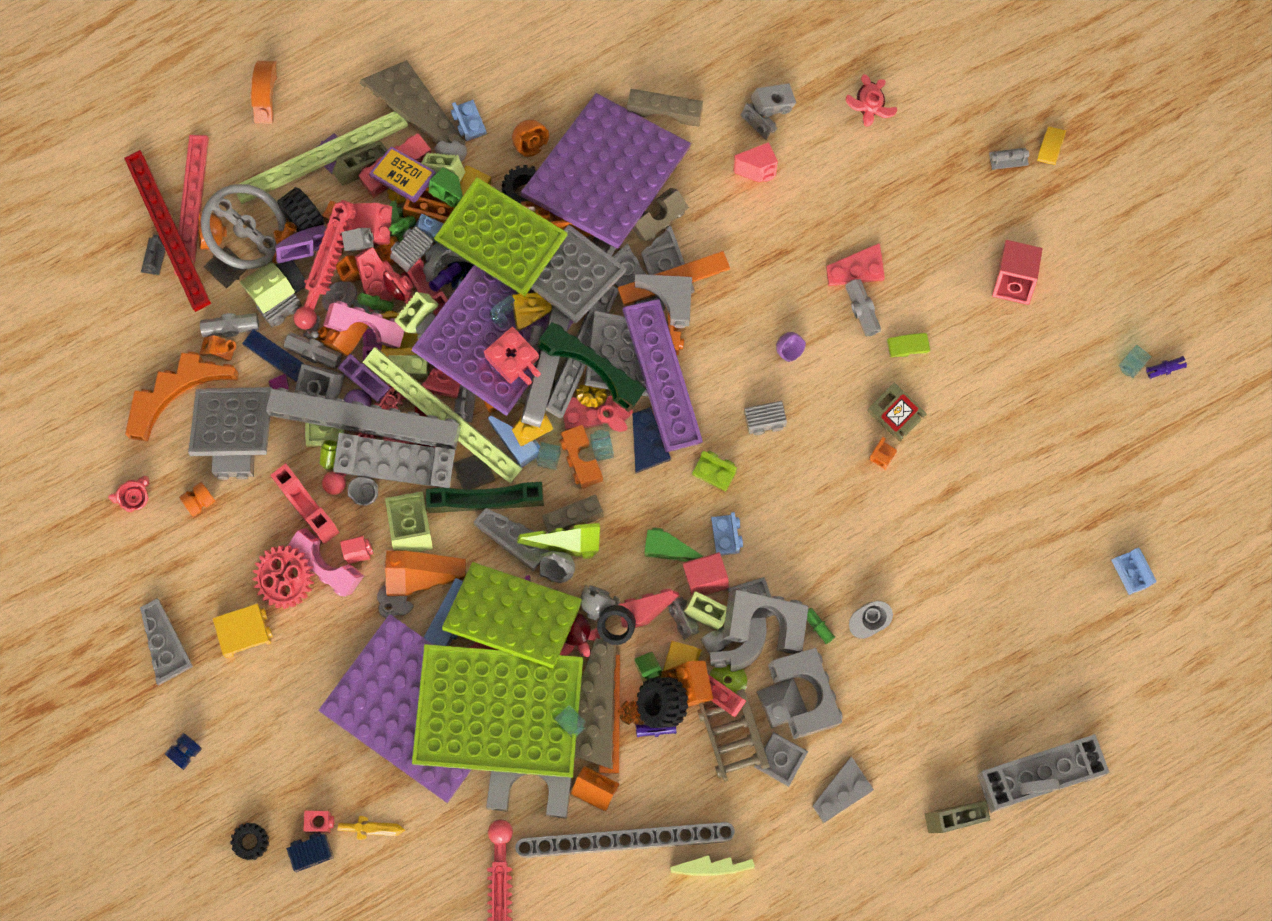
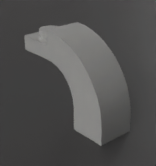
M436 243L425 254L426 263L423 272L426 276V282L434 280L439 272L450 263L470 262L442 244Z
M766 618L751 619L748 640L739 648L731 651L710 652V666L723 668L730 664L731 672L751 665L759 657L765 645Z

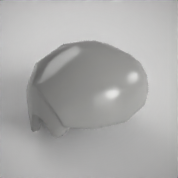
M357 477L351 480L348 485V496L356 504L368 506L375 502L378 497V485L369 477Z

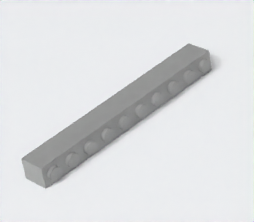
M285 388L271 389L266 408L269 416L454 450H456L461 429L456 420L449 418L440 420L433 415L423 417L419 416L416 412L401 413L400 410L395 408L385 410L378 405L363 406L360 402L353 401L352 403H347L340 398L330 400L318 394L309 396L302 391L292 393Z

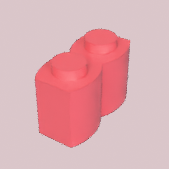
M364 536L340 541L343 557L347 564L369 560L371 555L374 554L372 544Z

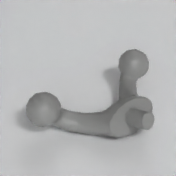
M317 315L315 326L306 330V333L302 334L303 337L307 336L308 339L318 337L319 334L316 330L319 327L320 316Z

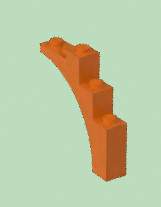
M188 351L187 353H181L177 374L170 370L158 372L154 392L147 389L134 391L125 432L126 436L129 439L148 442L152 428L159 415L175 398L192 387L206 382L218 380L238 381L239 373L237 369L230 364L220 366L214 362H204L196 352Z

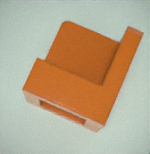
M882 437L869 460L886 470L897 453V449L885 443L886 438Z

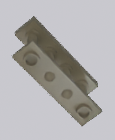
M744 689L737 691V694L746 700L742 707L744 716H741V719L711 728L708 717L725 712V710L719 706L705 709L703 702L699 703L700 709L697 710L700 721H705L718 762V766H715L719 778L722 777L724 782L728 781L726 773L754 764L761 765L762 770L770 767ZM742 726L749 728L750 734L746 738L717 747L715 735ZM748 745L755 746L757 753L753 754L752 757L723 766L720 754Z

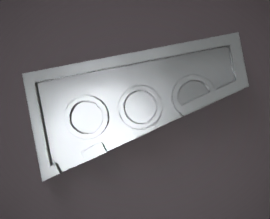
M486 508L474 521V525L532 571L540 564L543 554L550 552L549 550L517 543L519 534L534 531L520 523L512 522L509 518Z

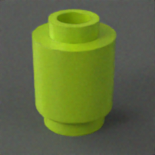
M325 440L323 445H321L319 464L324 469H334L337 441Z

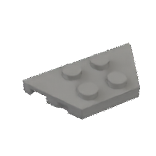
M671 226L660 237H657L651 246H648L641 252L648 275H655L685 264ZM692 285L691 293H694V287H693V285Z

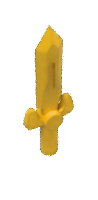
M359 816L358 823L356 824L338 823V831L357 832L358 840L367 838L361 832H366L367 835L397 836L405 831L397 823L368 822L367 824H361L364 821H368V818L364 816Z

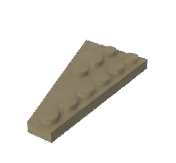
M407 60L361 79L360 84L363 87L367 86L377 98L381 97L388 103L387 106L409 123H414L419 131L428 134L434 143L438 144L442 140L452 143V141L456 140L462 145H466Z
M596 638L581 680L575 757L613 769L616 645Z

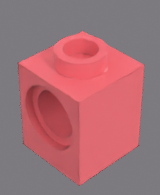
M304 811V832L331 833V828H334V816H331L332 813L329 811ZM318 817L324 818V824L321 827L315 826V820Z

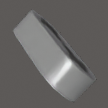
M1058 779L1020 783L1021 794L1060 790Z

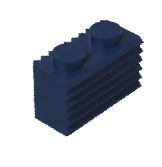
M321 832L310 835V839L304 842L300 839L290 843L291 847L286 849L294 872L297 873L334 859L327 835H321Z

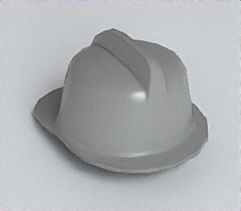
M884 601L866 603L852 614L849 620L850 632L855 637L864 639L885 629L892 621V609Z

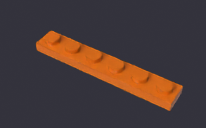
M616 655V667L614 669L613 769L599 765V774H619L620 655Z

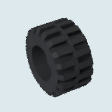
M523 165V168L516 166V170H509V175L506 174L504 176L505 181H502V193L520 204L521 202L529 201L517 195L515 191L519 186L525 185L530 181L537 171L535 167L531 166L528 168L527 165Z
M294 187L277 200L278 206L287 220L296 225L297 232L325 224L319 210L301 189Z
M672 677L650 678L640 686L636 705H638V714L641 715L640 719L644 721L645 725L650 726V728H667L678 726L679 723L683 722V717L687 715L686 709H688L689 704H687V691L685 688H682L683 684L678 682V679Z

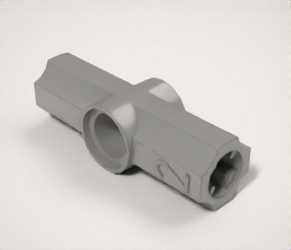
M861 279L850 281L845 287L852 302L853 313L856 319H859L866 337L876 335L881 332V327L875 315L873 301L867 296Z
M227 313L221 315L220 318L200 320L202 337L212 335L233 337L240 332L259 330L257 313L244 315Z
M292 332L285 339L284 348L300 354L310 362H319L333 369H336L341 362V353L325 347L324 344L310 338L308 340Z

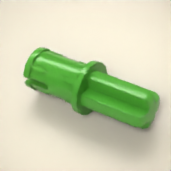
M410 215L405 218H399L395 223H392L389 231L393 235L400 232L404 233L409 228L415 226L416 219Z
M360 293L357 296L359 304L369 306L372 310L378 309L384 312L393 310L394 304L392 302L380 299L377 295L371 296Z
M809 608L807 621L813 627L812 631H816L827 645L835 636L825 625L826 622L822 621L812 608Z

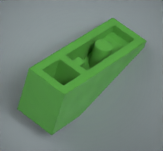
M652 528V530L647 531L646 557L684 562L703 557L668 532H663L664 530L661 528Z

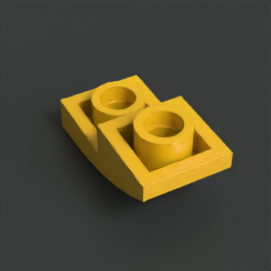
M1048 126L1037 161L1056 164L1066 130Z

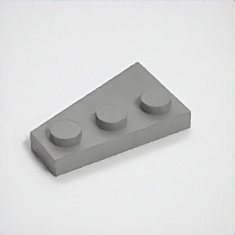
M852 756L812 806L823 823L874 790Z

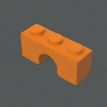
M583 425L561 432L562 439H559L562 450L566 449L569 455L566 457L569 467L574 468L575 473L572 475L576 485L580 484L581 489L603 482V476L596 459L585 462L578 457L583 449L590 447Z

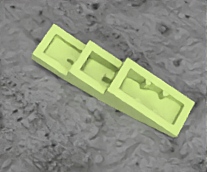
M708 855L670 867L671 873L715 876L753 869L755 865L753 859L733 865L731 857L711 863Z

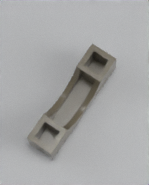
M630 89L627 111L641 117H647L651 114L668 115L677 119L681 124L699 127L703 111V101Z

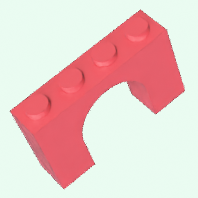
M286 463L270 475L278 488L324 545L340 533L333 521L316 504Z

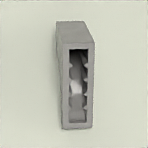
M635 274V288L648 290L663 301L670 315V325L676 328L689 326L692 277Z

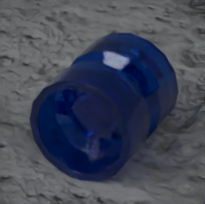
M183 732L176 740V745H171L164 754L184 770L191 762L190 758L196 757L203 748ZM184 747L188 748L185 753L182 751Z

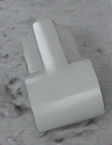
M724 627L718 631H712L701 638L709 654L710 652H721L726 648L725 646L733 642L722 639Z

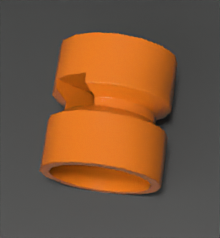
M202 482L192 487L191 492L186 491L179 496L193 517L202 511V507H209L216 502Z

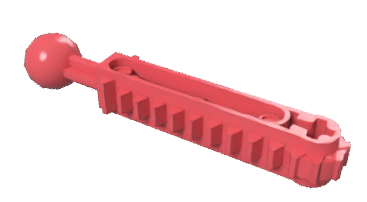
M341 200V202L336 203L333 207L327 229L324 231V237L321 239L320 248L311 267L309 278L304 281L306 283L305 288L310 291L304 306L298 308L293 317L295 325L302 330H308L315 326L317 314L314 309L319 295H326V292L331 290L328 286L331 284V278L334 276V270L336 269L337 262H339V256L342 254V248H344L342 232L349 231L356 214L354 204L348 201Z
M388 384L390 387L389 391L384 395L385 397L380 399V403H375L374 405H378L385 410L390 408L398 409L397 405H403L401 400H407V398L399 392L395 398L396 389ZM365 433L353 434L358 437L376 439V435ZM333 471L326 473L322 479L323 489L331 495L341 493L346 487L345 476L347 474L335 473Z
M502 819L495 820L488 828V837L494 843V862H492V867L487 868V871L492 873L491 876L487 877L488 880L492 881V884L488 885V888L492 889V892L488 893L492 900L487 902V904L492 906L491 909L487 910L488 913L492 914V917L487 918V921H512V918L508 917V914L512 913V910L508 908L512 901H509L508 897L513 896V894L508 892V889L513 888V885L508 884V881L512 880L513 877L509 876L508 873L513 872V869L508 867L506 862V843L513 836V828L509 822Z

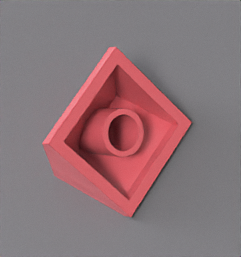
M720 552L682 563L690 595L696 591L705 596L729 588L728 575Z

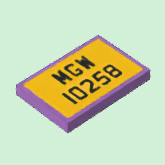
M392 146L369 173L371 178L414 203L429 186L430 179L436 174L432 169Z

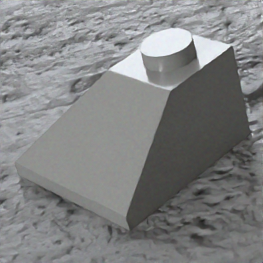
M302 364L294 393L302 391L309 396L318 394L325 396L326 399L333 400L341 392L345 374L326 368Z
M793 678L756 692L771 729L787 723L793 716L807 712Z

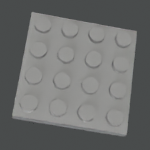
M568 225L564 229L568 234L531 289L573 322L577 323L626 272V268Z
M594 311L589 347L593 348L596 354L602 358L608 359L617 369L625 371L631 379L639 381L642 387L646 389L625 317ZM587 366L584 385L608 389L602 378ZM647 389L644 391L642 396L649 397Z
M272 387L196 389L189 455H267L270 416L266 408Z

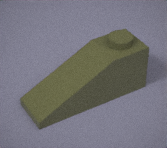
M379 141L337 159L332 173L342 185H346L359 179L358 175L364 168L375 164L376 160L384 156L388 149Z
M987 801L924 813L928 833H944L990 821Z

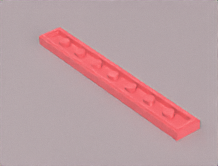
M189 135L179 222V233L194 266L199 232L198 219L199 213H201L209 141L208 135Z

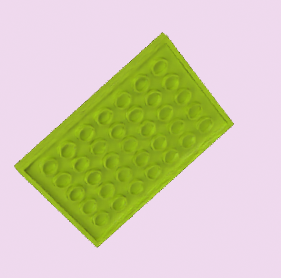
M424 644L412 765L573 778L583 657L559 655L553 669L501 650Z

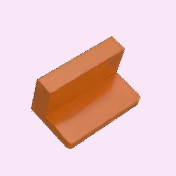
M584 766L576 779L571 794L603 811H607L620 784Z

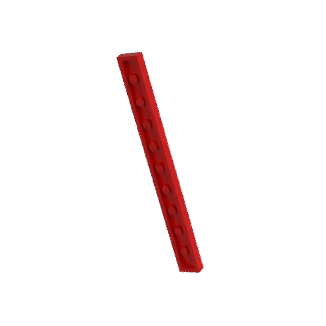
M139 150L125 157V162L194 312H197L212 303L145 156Z

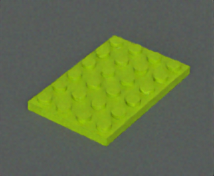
M476 177L434 239L525 297L568 234Z
M472 562L444 621L442 630L554 669L582 604V599Z

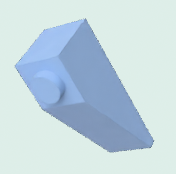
M493 416L488 417L490 425L521 467L540 456L539 449L541 447L536 440L520 447L512 431V426Z

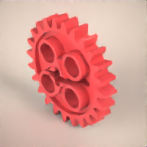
M284 545L278 546V548L271 547V551H264L266 556H259L262 562L255 563L259 568L258 570H253L257 577L252 579L258 581L254 588H260L257 595L264 594L262 601L269 600V606L275 604L276 608H281L282 606L283 609L289 608V606L295 607L296 603H303L301 598H308L305 592L312 591L309 584H314V581L310 580V577L315 576V574L310 573L309 570L313 566H307L310 559H303L305 553L298 554V548L292 550V546L284 547ZM278 559L281 561V568L277 566ZM294 568H296L298 571L297 577H295L293 574ZM270 577L274 580L273 586L269 583ZM287 585H288L289 588H290V593H289V595L286 593V586H287Z

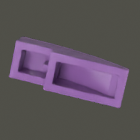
M324 224L300 231L275 246L277 263L314 256V251L319 250V245L322 242L321 239L324 237V231H326Z
M351 354L338 367L343 374L377 402L390 389L386 383Z

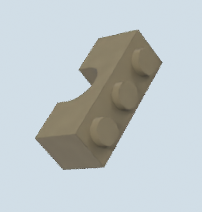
M669 188L657 198L661 209L656 217L652 218L647 211L643 213L633 227L639 239L644 241L652 240L656 237L657 232L661 229H666L670 226L671 221L685 214L689 207L677 189Z
M596 495L542 515L548 534L550 531L556 530V528H563L567 531L576 524L582 522L588 524L604 517Z

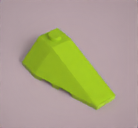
M600 524L574 525L573 529L567 531L563 528H556V530L550 531L549 534H546V531L519 534L517 543L549 551L565 552L570 556H582V559H590L599 551Z

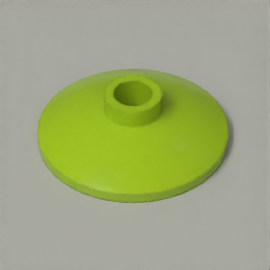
M728 664L726 667H714L709 675L737 694V691L741 689L746 690L747 676L743 669L731 672L730 664ZM730 677L732 682L727 684L724 682V679Z

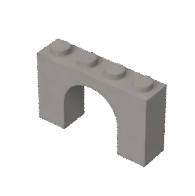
M736 588V590L729 592L722 639L740 643L747 641L753 613L758 608H765L770 610L779 622L777 651L791 654L803 651L808 614L807 605H802V602L798 600L785 601L780 596L767 597L762 592L749 593L745 588Z
M816 648L775 659L768 664L774 683L791 678H803L809 681L816 689L818 700L815 709L793 716L788 720L793 739L831 729L842 723V712L837 708L835 693L829 686V676L823 669L822 656L817 652Z
M491 771L486 808L488 810L508 812L511 787L519 777L527 774ZM537 775L547 783L549 788L546 815L548 817L567 819L572 778Z

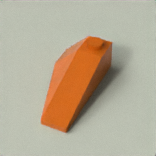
M386 551V595L408 596L418 590H428L430 587L438 584L444 585L454 582L455 578L459 580L464 579L466 575V559L412 551Z

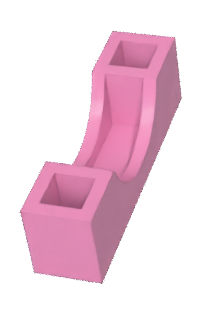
M336 301V303L329 305L324 326L342 332L346 331L353 323L362 322L372 328L378 344L394 349L400 348L404 330L395 322V319L390 318V320L383 319L381 314L372 313L371 315L365 313L363 308L354 307L353 309L347 307L348 304L341 301Z
M307 528L298 530L288 546H292V550L298 548V554L305 553L303 559H310L307 566H313L309 571L316 573L323 583L333 587L336 594L343 597L352 594L364 575L351 564L340 568L329 566L320 554L321 540Z

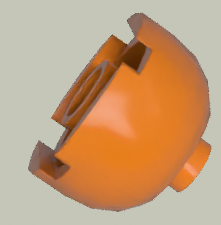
M533 119L520 122L512 133L513 146L524 157H533L542 151L539 148L543 144L546 146L549 140V131L542 123Z
M199 213V248L209 250L201 230L202 213ZM211 213L210 229L215 242L219 246L222 243L223 237H227V227L223 226L220 217Z

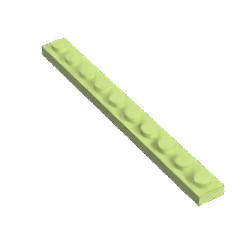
M393 111L239 184L252 185L265 192L272 191L334 162L342 156L364 148L408 127L407 121ZM236 193L241 205L257 198L247 193Z
M374 347L363 361L366 366L426 415L436 416L440 420L447 418L456 420L461 428L458 441L510 484L522 471L523 468L378 348Z

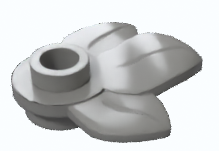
M385 585L378 591L379 613L384 618H387L389 614L393 617L396 615H406L412 610L414 605L406 601L407 596H387ZM392 607L391 610H386L385 608Z

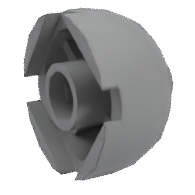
M585 585L581 594V606L587 612V617L598 620L602 611L609 606L619 605L620 599L616 596L612 599L609 596V592L591 585L588 588Z

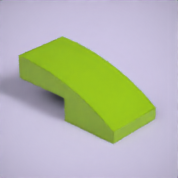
M927 333L909 334L887 339L890 357H907L910 354H923L931 351Z

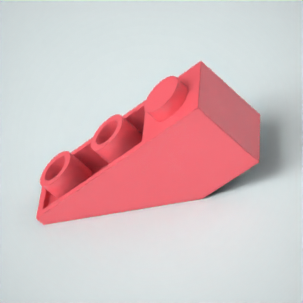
M669 588L661 590L660 594L654 595L649 593L642 595V598L638 600L636 598L626 599L623 604L619 605L628 608L633 613L636 620L635 628L648 625L680 595ZM621 617L622 627L628 629L627 621Z

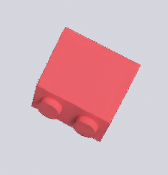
M765 143L735 155L734 173L756 182L772 180L776 176L778 161L770 143Z

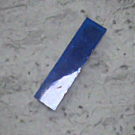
M253 329L242 343L243 346L297 383L301 365L304 363Z

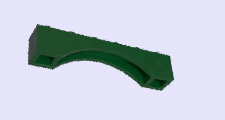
M551 322L535 345L551 357L571 358L590 367L605 382L613 401L628 412L631 411L646 390L639 381L631 379L625 371L617 369L608 359L596 354L593 348L585 346L576 336L564 331V328L559 324Z
M527 482L492 489H426V508L429 513L485 510L486 508L504 509L544 506L542 482Z

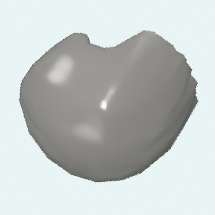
M442 140L435 146L436 154L442 153V155H458L462 162L467 155V147L456 140L452 141V143Z

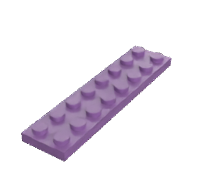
M660 299L624 307L623 313L665 452L703 443Z

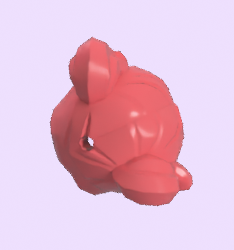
M142 476L138 480L126 481L118 486L116 492L108 496L109 500L113 503H118L127 512L142 509L149 500L146 487L149 485V478Z

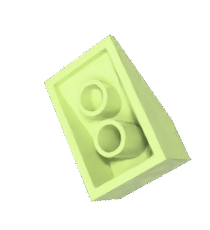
M272 262L260 267L240 281V284L263 313L295 293L286 277Z
M423 491L385 498L393 551L420 552L433 549Z

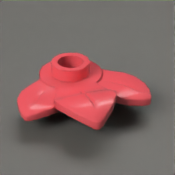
M609 396L605 404L598 408L597 418L602 423H607L612 430L623 432L628 429L625 420L631 416L633 410L631 409L630 412L626 411L613 401L612 396ZM603 412H607L608 417H605Z

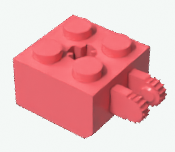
M513 326L484 351L485 358L510 384L520 377L527 385H530L532 381L524 373L527 369L537 378L541 375L533 365L539 359V354ZM511 353H513V354H515V357H512V356H509V357H508V355L511 354Z

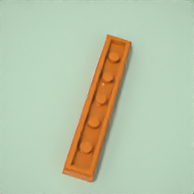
M724 251L655 275L692 277L693 283L730 270V266ZM635 282L618 287V292L624 306L655 296L654 293L648 290L635 288Z

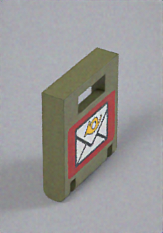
M895 382L867 410L900 442L903 436L899 432L906 436L922 420L917 413L922 418L927 415ZM889 394L893 400L883 410L878 404Z

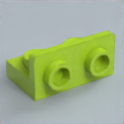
M702 451L692 475L726 492L737 473V467L730 460L725 459L724 461L718 458V455L712 451Z

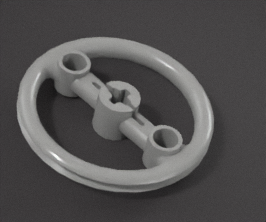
M234 184L218 190L205 204L201 216L202 235L211 252L224 263L240 269L259 268L272 262L276 252L275 246L277 245L275 240L271 236H264L255 228L256 222L254 218L250 215H239L232 209L231 202L224 197L234 193H247L260 198L272 209L276 216L279 230L283 231L287 221L278 206V202L264 190L252 185ZM219 205H223L226 211L221 210ZM214 211L218 217H225L233 224L235 235L240 238H250L257 244L258 251L265 254V256L256 260H241L224 252L217 245L211 233V212ZM263 242L268 243L270 248H266Z

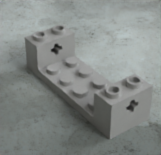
M339 433L333 472L450 488L455 450Z
M1094 734L983 770L977 776L990 813L1009 808L1013 804L1050 793L1021 794L1020 783L1058 779L1059 788L1063 789L1081 782L1104 777L1110 772L1097 737Z

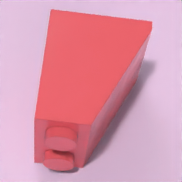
M380 203L354 204L356 214L355 219L352 221V227L349 230L371 228L374 246L389 244L392 206Z
M1006 240L1000 258L992 297L1029 305L1038 280L1043 248Z

